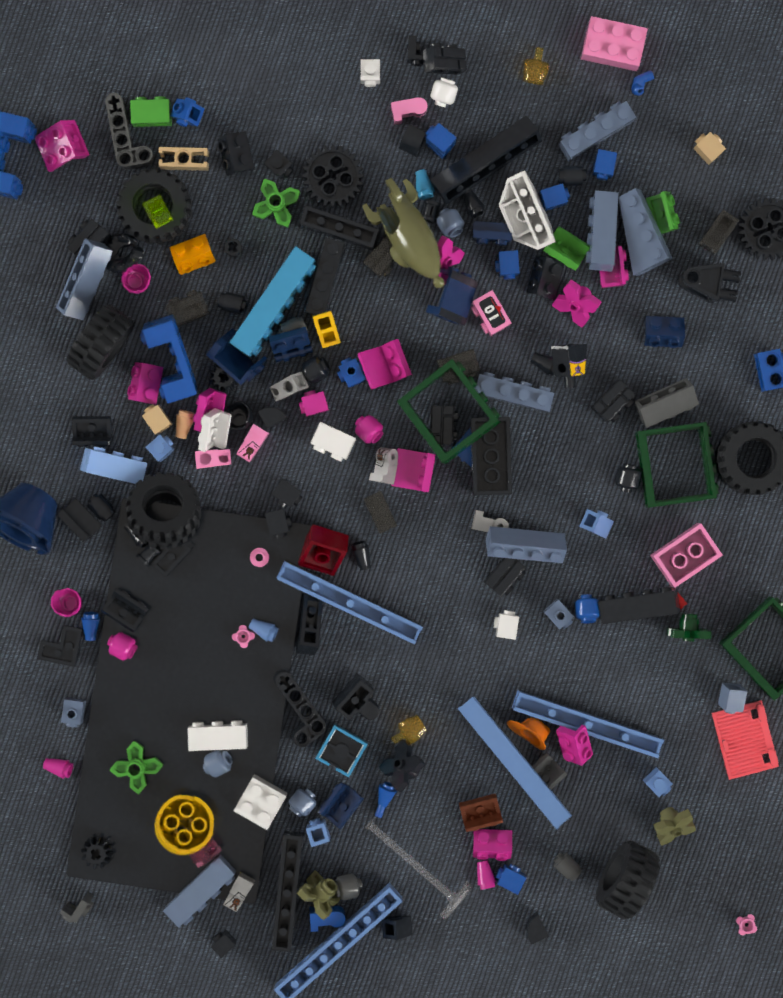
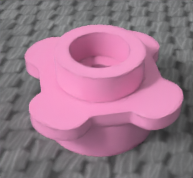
M245 625L239 626L237 633L232 635L233 641H237L242 648H246L249 641L255 638L254 632H250Z
M748 914L747 917H737L736 923L739 925L738 932L740 935L757 931L754 922L755 917L752 914Z

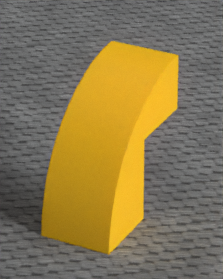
M331 311L312 316L322 348L341 343Z

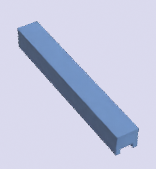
M284 561L276 577L279 581L410 643H416L419 633L423 626L286 561Z
M517 690L512 705L514 711L574 731L581 725H584L589 736L655 758L659 757V752L664 742L661 737Z
M472 697L465 704L457 708L556 829L572 816L475 697Z

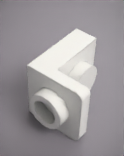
M361 59V84H365V87H375L376 84H380V59Z

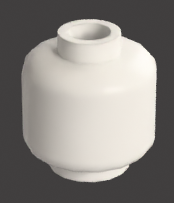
M441 77L440 80L434 82L430 96L435 100V105L446 107V104L451 105L454 103L458 87L455 85V81Z

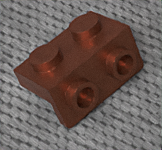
M496 793L459 803L466 832L477 831L481 828L503 823Z

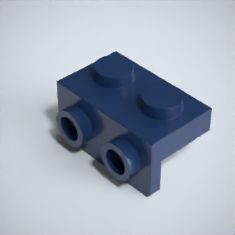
M474 221L472 241H476L477 244L495 242V245L506 246L507 243L512 241V233L506 223Z
M646 316L644 345L651 347H682L685 339L684 318Z
M341 782L333 788L331 796L321 804V809L318 813L325 816L337 828L341 829L364 798L348 784Z

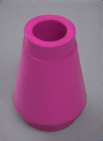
M46 758L43 763V769L64 779L65 777H70L73 763H70L69 760Z
M488 860L477 862V880L480 890L496 887V879Z

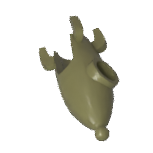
M392 178L387 179L385 183L391 191L388 195L396 213L391 207L387 208L385 204L376 207L377 212H373L366 203L362 206L369 222L373 225L382 223L393 245L390 249V254L395 262L402 267L412 268L426 278L433 279V284L436 288L443 287L444 279L439 277L440 254L438 244L427 222L413 204L418 199L416 189L410 181L405 179L403 183L407 193L404 194Z

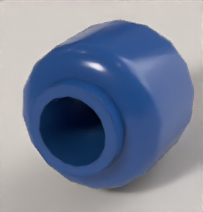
M590 594L581 595V599L575 601L576 618L584 624L596 622V619L600 617L599 600L592 598Z

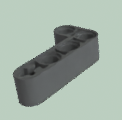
M110 93L106 97L105 103L117 163L125 170L152 165L155 156L149 147H133L126 105L123 98L117 93ZM114 100L118 101L117 109L119 112H116V109L112 105L114 104ZM122 118L123 124L115 126L114 122L116 119ZM121 137L127 138V142L124 145L118 144V140ZM142 153H150L149 158L141 160L140 156ZM124 156L131 157V160L128 164L122 163V158Z

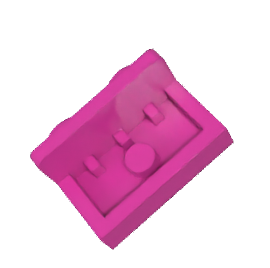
M622 246L615 247V264L612 272L599 271L601 288L624 286L626 281L629 280L628 269H624V262L627 260L626 251L622 250Z
M135 362L131 370L132 381L127 391L128 400L156 405L163 367Z
M209 388L198 395L196 405H198L197 412L193 418V422H195L194 430L201 432V419L204 414L214 408L224 411L226 393Z
M581 725L576 731L563 726L556 730L564 760L582 766L591 758L593 751L586 726Z
M479 829L474 831L473 857L479 860L496 858L498 861H506L511 859L512 830Z

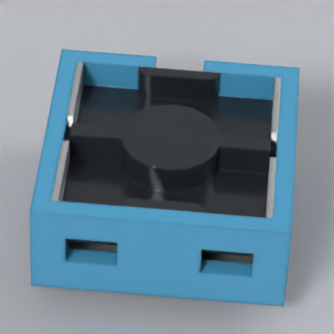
M334 724L315 759L327 766L330 764L335 766L336 771L349 777L367 747L368 742Z

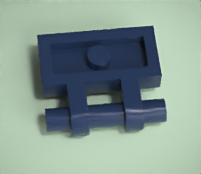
M306 326L269 336L273 354H276L274 355L276 362L283 360L287 362L290 361V358L305 357L306 354L313 352L312 346L309 345L311 343Z

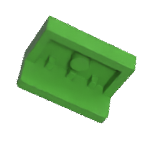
M663 191L661 194L646 198L661 234L679 229V217L673 207L675 200L670 192Z
M559 226L554 232L556 242L546 246L543 251L576 271L590 249V245H587V243Z

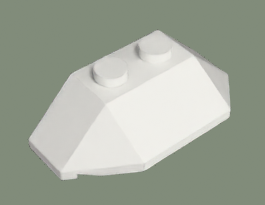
M523 171L508 178L499 207L512 233L513 240L537 250L556 242L550 221L527 173Z

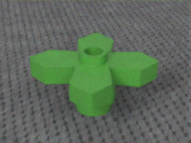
M264 179L260 190L266 200L255 204L252 215L265 219L274 213L277 224L288 228L292 216L286 207L298 202L300 191L289 187L280 193L275 182ZM275 201L280 202L278 206H273Z
M134 740L126 749L128 760H117L110 768V771L117 777H130V788L137 794H140L147 785L145 774H156L162 768L163 763L156 757L143 759L144 747ZM134 764L138 765L140 769L136 770Z

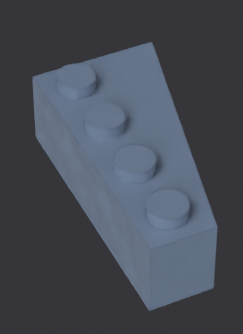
M634 188L619 196L633 275L640 276L672 260L671 253L642 191Z

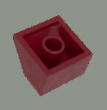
M312 524L305 538L298 565L334 576L347 553L349 535Z

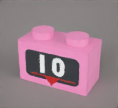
M493 290L472 301L473 307H471V310L475 317L479 316L483 322L480 325L485 334L489 333L492 336L512 324Z

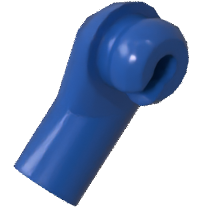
M651 70L634 78L631 87L634 95H642L645 83L654 79Z

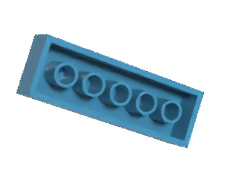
M296 246L294 247L229 342L232 346L251 359L253 356L257 357L263 348L261 347L263 341L269 340V336L273 334L272 328L274 325L280 324L284 318L283 312L285 309L291 308L295 302L294 296L296 293L300 294L306 286L304 282L306 278H311L317 269L315 259Z

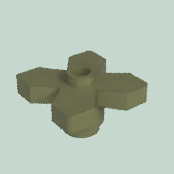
M668 807L660 812L661 821L653 825L661 846L672 842L675 837L688 835L696 831L689 809L678 813L673 807Z
M314 870L306 879L308 884L305 883L301 886L297 894L305 902H313L315 913L322 920H325L332 912L331 906H335L340 898L335 896L337 891L336 883L330 878L323 879Z

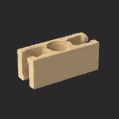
M159 147L161 158L168 154L174 155L175 159L174 162L163 163V160L159 159V168L161 170L209 171V163H193V156L204 155L209 157L207 148ZM182 155L189 156V160L186 163L179 162V158Z

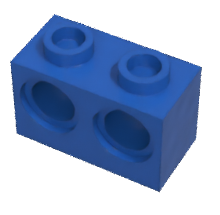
M780 349L754 354L761 392L783 388V352ZM769 355L775 359L773 366H770L766 361ZM772 374L777 375L779 378L776 385L770 380Z

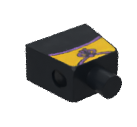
M587 344L551 346L555 377H564V388H575L576 376L585 374Z

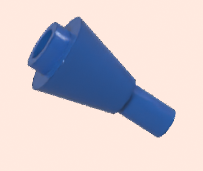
M389 782L379 784L378 807L375 816L382 818L385 807H387L397 792Z

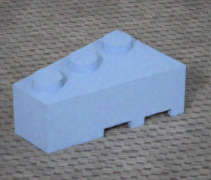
M95 446L94 450L85 448L80 467L81 471L134 484L139 480L143 481L147 463L142 462L143 458L133 455L131 459L126 458L124 453L116 451L109 454L105 453L106 449Z

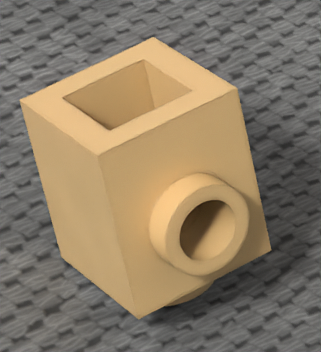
M711 132L707 135L703 133L695 141L697 145L693 148L708 165L726 149L721 144L722 140L720 137Z
M152 404L144 410L145 414L142 417L155 435H159L173 425L160 405L154 406Z

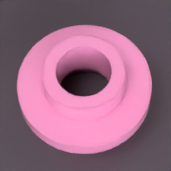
M256 548L250 554V561L256 567H263L269 561V554L263 548ZM257 554H262V561L256 560Z

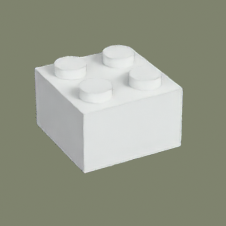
M320 422L311 444L314 445V450L323 454L325 451L332 453L330 457L342 462L343 459H348L356 438Z
M254 774L237 803L234 812L268 830L284 802L287 792Z

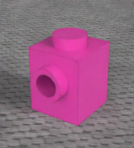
M315 390L304 393L305 397H301L302 402L299 403L301 413H306L307 417L329 411L323 391L316 393Z

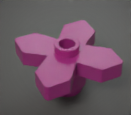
M441 236L437 243L440 254V268L448 269V266L452 267V265L460 263L465 253L460 248L453 247V242L449 238ZM440 273L439 277H442L444 279L445 285L448 276L443 273Z
M570 280L563 289L565 295L559 294L552 306L560 312L571 311L573 322L583 327L590 318L589 313H594L602 302L593 296L587 287H580L576 282Z

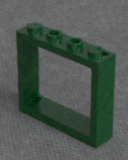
M453 359L397 401L444 464L448 463L501 422L498 418L500 414L496 408H490L487 404L489 401L483 391L479 393L475 388L477 386L475 380L471 376H466L463 372L466 369L460 361L456 362ZM450 369H453L490 420L450 451L446 452L409 401Z
M707 422L635 432L646 508L717 498L719 486L714 480V475L717 472L715 463L712 464L711 456H714L713 445L709 444L711 431L709 426H707ZM698 429L707 493L655 501L646 436Z
M769 596L720 642V645L770 699L775 701L783 694V680L773 688L731 643L769 606L783 619V602L777 597L774 599V597Z

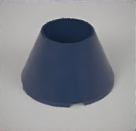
M20 483L0 497V537L26 551L34 549L38 551L37 554L39 555L49 554L52 547L57 510L56 501L40 488L28 483Z

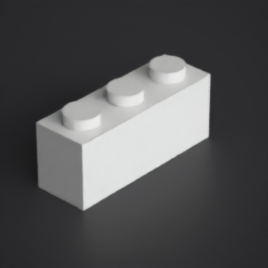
M242 720L231 721V724H223V721H213L212 725H204V722H193L188 727L189 751L247 749L248 747L247 723H242Z

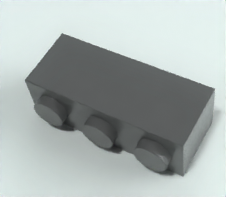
M687 378L634 401L640 420L646 428L656 426L663 420L671 419L677 414L689 411L699 405L694 387Z

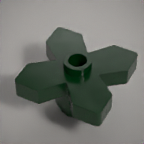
M682 614L679 628H667V636L683 638V641L693 642L695 638L711 639V631L699 629L697 614Z

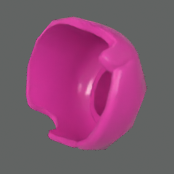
M138 263L129 267L121 276L123 287L129 293L139 294L144 292L149 287L151 281L149 269L143 264Z
M70 588L57 590L51 597V607L58 615L71 617L80 611L82 598L77 591Z

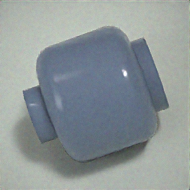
M445 208L441 210L436 220V224L444 236L453 238L463 232L465 222L456 209Z
M215 750L204 757L203 764L205 773L210 774L212 777H219L229 772L233 763L231 755L224 750Z
M308 788L305 791L297 789L288 801L289 809L299 817L308 816L317 805L314 799L316 795Z

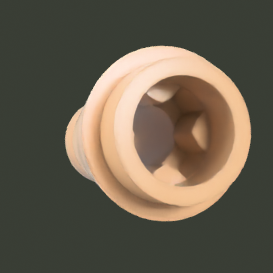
M179 410V413L176 414L175 437L187 438L193 424V412Z

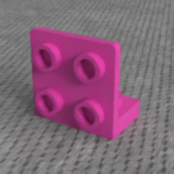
M75 120L59 121L35 137L49 172L56 170L72 159H82L90 155Z
M398 339L392 340L380 347L358 353L370 389L391 384L412 375Z
M398 448V465L394 485L392 486L429 492L436 454Z

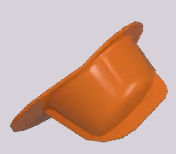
M528 718L522 723L512 720L507 721L508 727L517 735L526 739L540 750L546 749L544 742L550 733V729L542 721L536 718Z

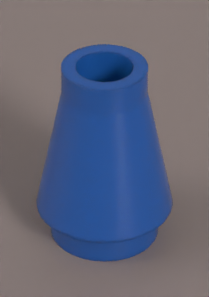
M84 612L83 617H81L84 640L94 641L96 640L100 622L99 613Z

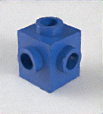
M186 97L185 100L177 99L173 105L170 117L176 119V123L180 126L187 127V125L198 127L205 109L197 105L196 101Z
M351 357L341 361L342 365L339 366L340 371L337 374L342 383L346 382L348 388L366 381L360 361L357 362L356 358L352 360ZM354 369L355 373L350 375L348 371Z

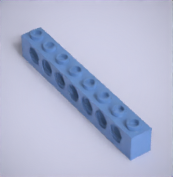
M388 883L353 914L344 925L335 930L275 984L274 991L281 998H294L402 903L401 894L391 883Z

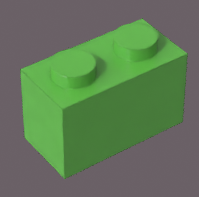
M157 96L154 97V100H147L146 97H136L135 100H130L131 124L133 127L172 126V117H170L171 102L166 97Z

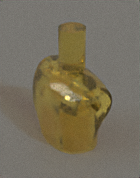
M536 47L534 59H525L523 68L524 82L543 85L549 69V63L541 61L543 48Z
M415 715L398 723L400 733L391 739L394 744L402 739H405L409 744H413L428 731L419 716Z

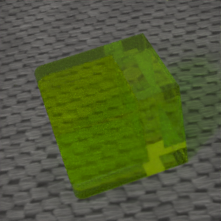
M160 195L142 203L156 229L173 220Z

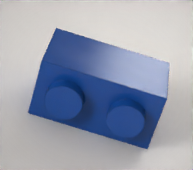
M440 123L436 126L432 125L426 132L425 145L440 158L444 159L455 146L456 137Z

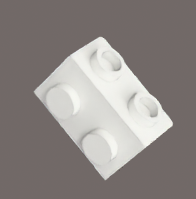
M214 408L203 415L201 419L202 429L198 437V450L206 452L213 446L220 449L226 448L231 414Z

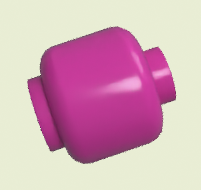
M361 416L356 421L355 434L365 443L374 444L383 436V425L373 416Z
M119 632L115 636L111 635L107 642L109 654L122 661L131 659L137 649L135 639L123 632Z

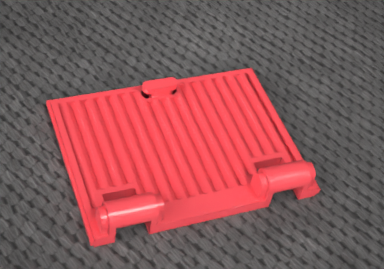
M762 700L745 704L743 712L729 714L721 710L711 713L729 780L779 767ZM757 709L759 717L753 719L751 710ZM768 753L770 762L764 763L762 754Z

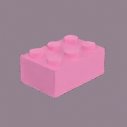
M591 16L581 60L637 71L640 66L648 28Z
M697 523L650 556L671 587L676 588L723 555L703 525Z

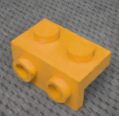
M206 234L169 247L180 275L215 262Z

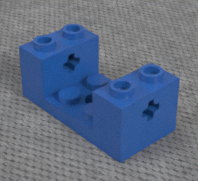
M1 111L0 196L17 200L18 195L21 196L23 191L22 181L13 174L3 172L5 168L4 156L5 153H8L10 147L8 139L31 144L32 139L34 140L36 137L37 129L28 118Z
M174 315L144 323L140 333L143 344H147L149 349L170 342L172 356L176 355L177 358L175 366L178 373L162 378L159 388L162 399L166 398L168 404L196 395L198 385Z

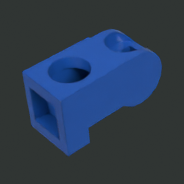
M337 905L331 906V914L325 920H322L315 913V908L309 907L311 932L318 931V926L331 925L333 927H341L344 925L346 919L344 909Z

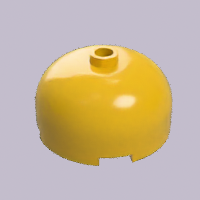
M174 796L162 805L156 815L155 833L157 839L171 853L177 855L196 853L208 843L213 834V813L209 806L196 796Z

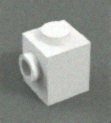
M504 610V613H499V617H495L493 628H497L496 637L516 640L519 616L515 615L514 611Z

